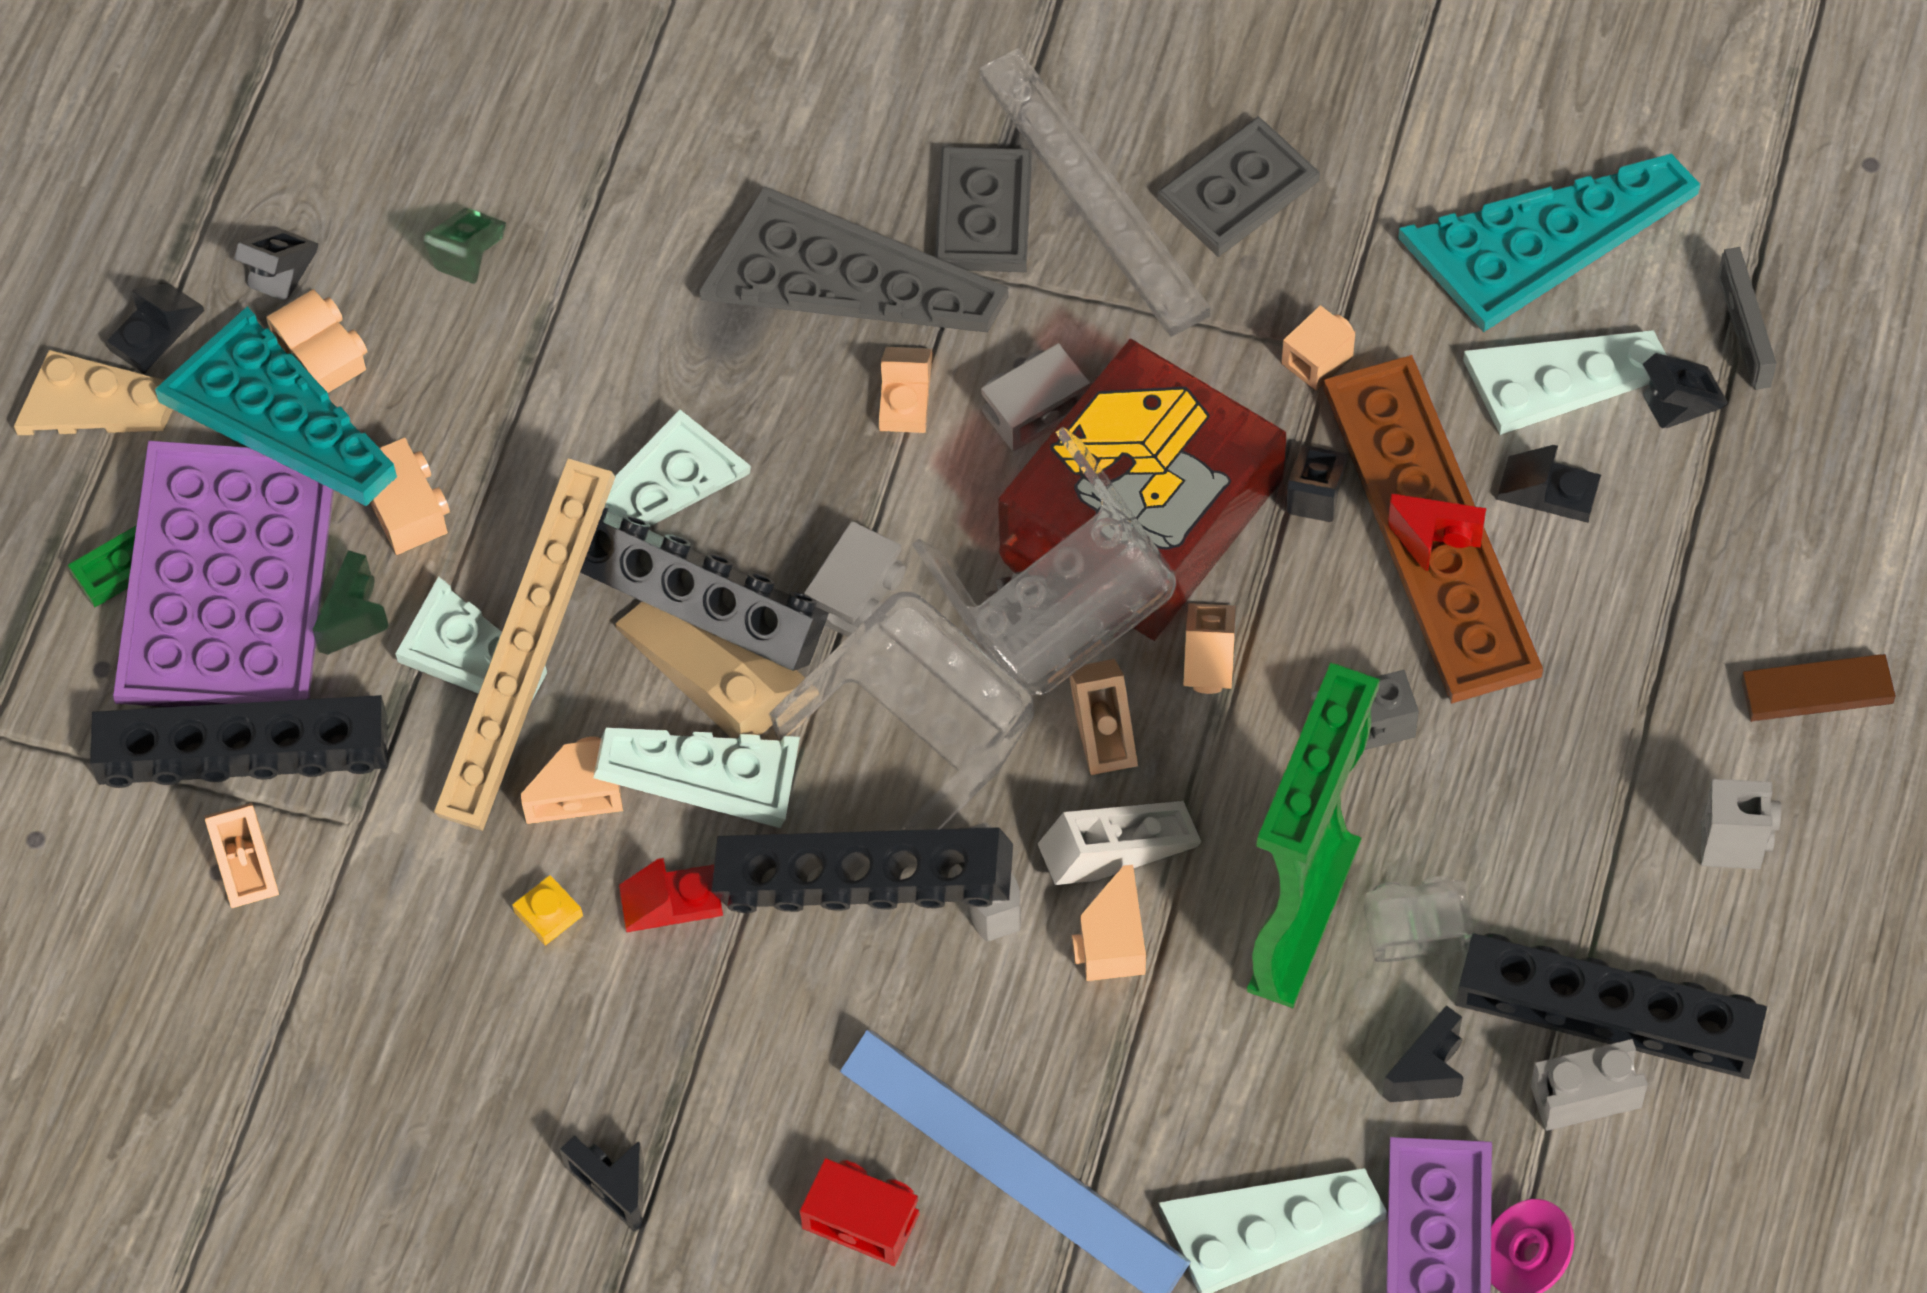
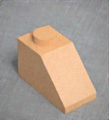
M1188 603L1183 686L1193 687L1194 691L1204 694L1219 693L1222 691V688L1232 689L1236 606Z
M1111 659L1069 667L1068 672L1074 709L1090 774L1095 775L1138 766L1125 679L1116 660Z
M585 737L576 743L564 744L521 793V801L527 824L623 811L620 785L593 778L601 738Z
M1133 865L1122 866L1081 914L1080 934L1072 935L1075 964H1084L1087 981L1144 975L1146 973V951Z

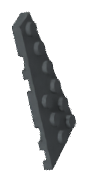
M764 186L701 287L700 297L701 300L988 333L1008 299V287Z

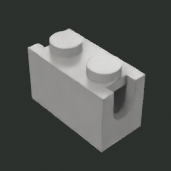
M1058 343L1046 351L1039 350L1034 352L1025 360L1024 364L1012 371L993 376L981 388V394L988 402L982 406V413L1014 452L1079 414L1090 402V382Z
M851 521L804 592L805 595L817 601L815 607L829 613L825 623L826 627L856 641L864 627L870 628L875 623L881 611L882 599L888 590L895 591L905 573L903 562L897 560L901 552V544Z
M1712 779L1701 820V866L1761 868L1765 851L1773 852L1775 830H1779L1781 822V801L1771 800L1772 782Z
M1633 1039L1535 1063L1531 1089L1545 1131L1642 1108L1648 1083L1644 1073L1636 1075L1634 1068L1636 1048ZM1553 1091L1554 1095L1549 1096L1548 1092Z

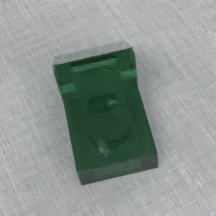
M466 207L425 234L424 244L435 269L475 284L478 280L483 252L503 239L506 222Z
M348 550L312 629L320 653L329 655L381 633L389 627L384 607L368 601L373 592L375 578L371 575L366 555Z

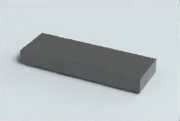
M1740 247L1724 249L1718 278L1751 385L1755 390L1769 388L1772 384L1776 360Z

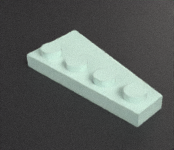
M1653 330L1464 351L1463 361L1499 434L1502 435L1649 385L1651 379L1643 363L1655 353L1666 355Z
M605 728L601 737L593 778L781 828L786 819L800 737L783 736L780 741L761 740L760 735L740 734L739 738L713 737V734L710 732H693L691 736L670 735L667 730Z
M1365 1168L1159 1202V1212L1179 1253L1191 1261L1187 1269L1199 1293L1216 1292L1383 1221L1387 1215V1211Z

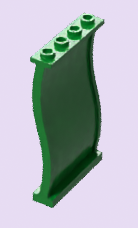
M1331 662L1257 837V847L1271 852L1274 857L1280 877V896L1273 912L1257 935L1252 954L1253 974L1248 984L1247 992L1292 1009L1295 1006L1361 844L1362 837L1351 834L1346 828L1341 811V792L1350 771L1355 767L1367 745L1371 730V706L1378 692L1380 681L1378 678Z

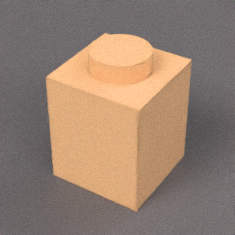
M1320 305L1283 340L1282 365L1317 391L1324 384V379L1331 378L1353 357L1355 331L1344 317L1338 314L1333 315Z

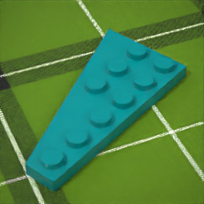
M1670 153L1620 167L1618 173L1594 180L1591 176L1576 179L1574 185L1553 191L1552 187H1547L1485 204L1483 209L1478 212L1456 217L1455 213L1438 217V223L1416 228L1415 224L1399 228L1398 239L1476 325L1485 332L1698 195L1701 184Z
M248 306L155 388L159 403L365 506L397 478L394 463L366 433L359 432L351 423L349 415L341 406L337 408L329 399L328 392L292 354H287L277 342L276 336L268 328L264 329L257 322L256 315Z

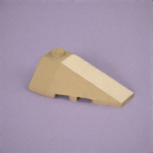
M643 601L615 623L616 629L730 738H739L740 734L762 735L814 691V686L797 670L787 669Z

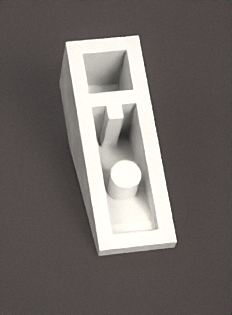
M1184 801L1063 812L1038 842V846L1054 884L1062 885L1097 881L1115 875L1124 865H1133V868L1196 848L1201 843V840Z

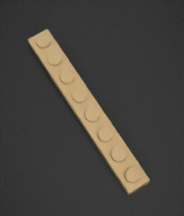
M569 458L566 461L434 813L440 818L481 831L484 830L614 483L615 476L612 471Z

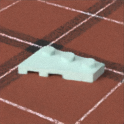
M679 410L615 476L606 504L609 505L608 512L621 518L624 515L634 516L652 526L749 475L751 466L682 410Z
M438 576L395 654L398 663L479 694L502 631L482 616V612L472 603H466L451 590V586ZM546 666L542 672L533 699L547 674Z

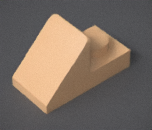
M885 348L881 359L882 390L879 431L926 433L932 349Z

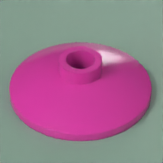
M1528 1199L1512 1205L1496 1219L1491 1226V1284L1502 1293H1543L1561 1278L1569 1265L1574 1249L1573 1227L1566 1213L1549 1201Z

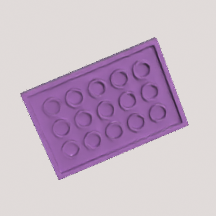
M148 441L113 693L115 704L182 707L310 699L334 490L251 448Z

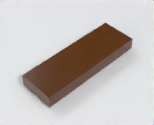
M1886 654L1743 671L1741 677L1751 722L1889 705L1894 703L1896 697Z

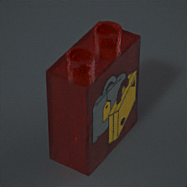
M1130 338L998 498L1000 556L1015 574L1016 572H1028L1032 576H1043L1046 579L1051 577L1079 594L1077 596V603L1080 609L1092 622L1102 629L1119 634L1129 625L1155 641L1283 480L1286 431Z

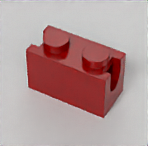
M825 1158L800 1209L802 1229L895 1267L920 1215L919 1209L915 1208L918 1202V1195H915L908 1185L898 1180L887 1179L886 1182L868 1176L864 1168L851 1161L841 1160L840 1163Z

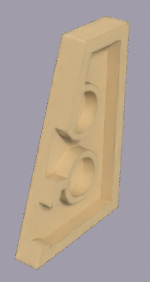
M49 350L14 424L17 435H34V430H58L59 434H76L77 429L104 428L107 433L164 431L173 409L158 402L155 388L164 381L162 379Z

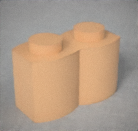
M312 289L266 317L269 329L276 336L277 342L287 354H292L328 393L366 370L363 355L367 353L366 346L354 329L347 332L339 323L343 321L342 315L330 297L323 300Z

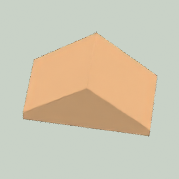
M249 803L204 816L231 908L279 895L264 835L253 804Z

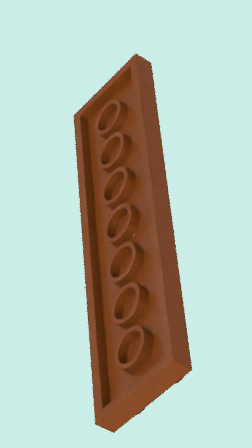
M1413 355L1324 379V392L1450 703H1456L1541 678L1543 673L1542 664L1485 528L1483 530L1481 548L1471 546L1454 548L1444 542L1433 541L1428 571H1425L1388 526L1392 493L1475 506Z

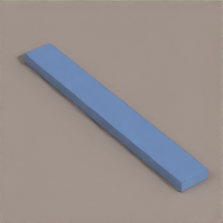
M866 1030L840 1070L846 1077L1141 1292L1171 1293L1191 1263L1181 1253L874 1031Z

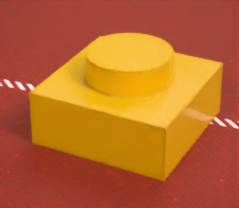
M551 875L512 904L514 913L545 946L583 916L581 907Z

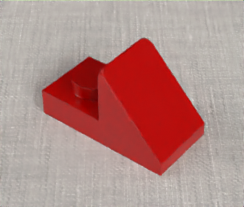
M1392 493L1388 526L1425 571H1428L1433 541L1444 542L1454 548H1466L1469 546L1481 548L1487 508Z
M664 857L658 858L619 884L626 932L723 916L721 900L712 893L714 864L666 872Z

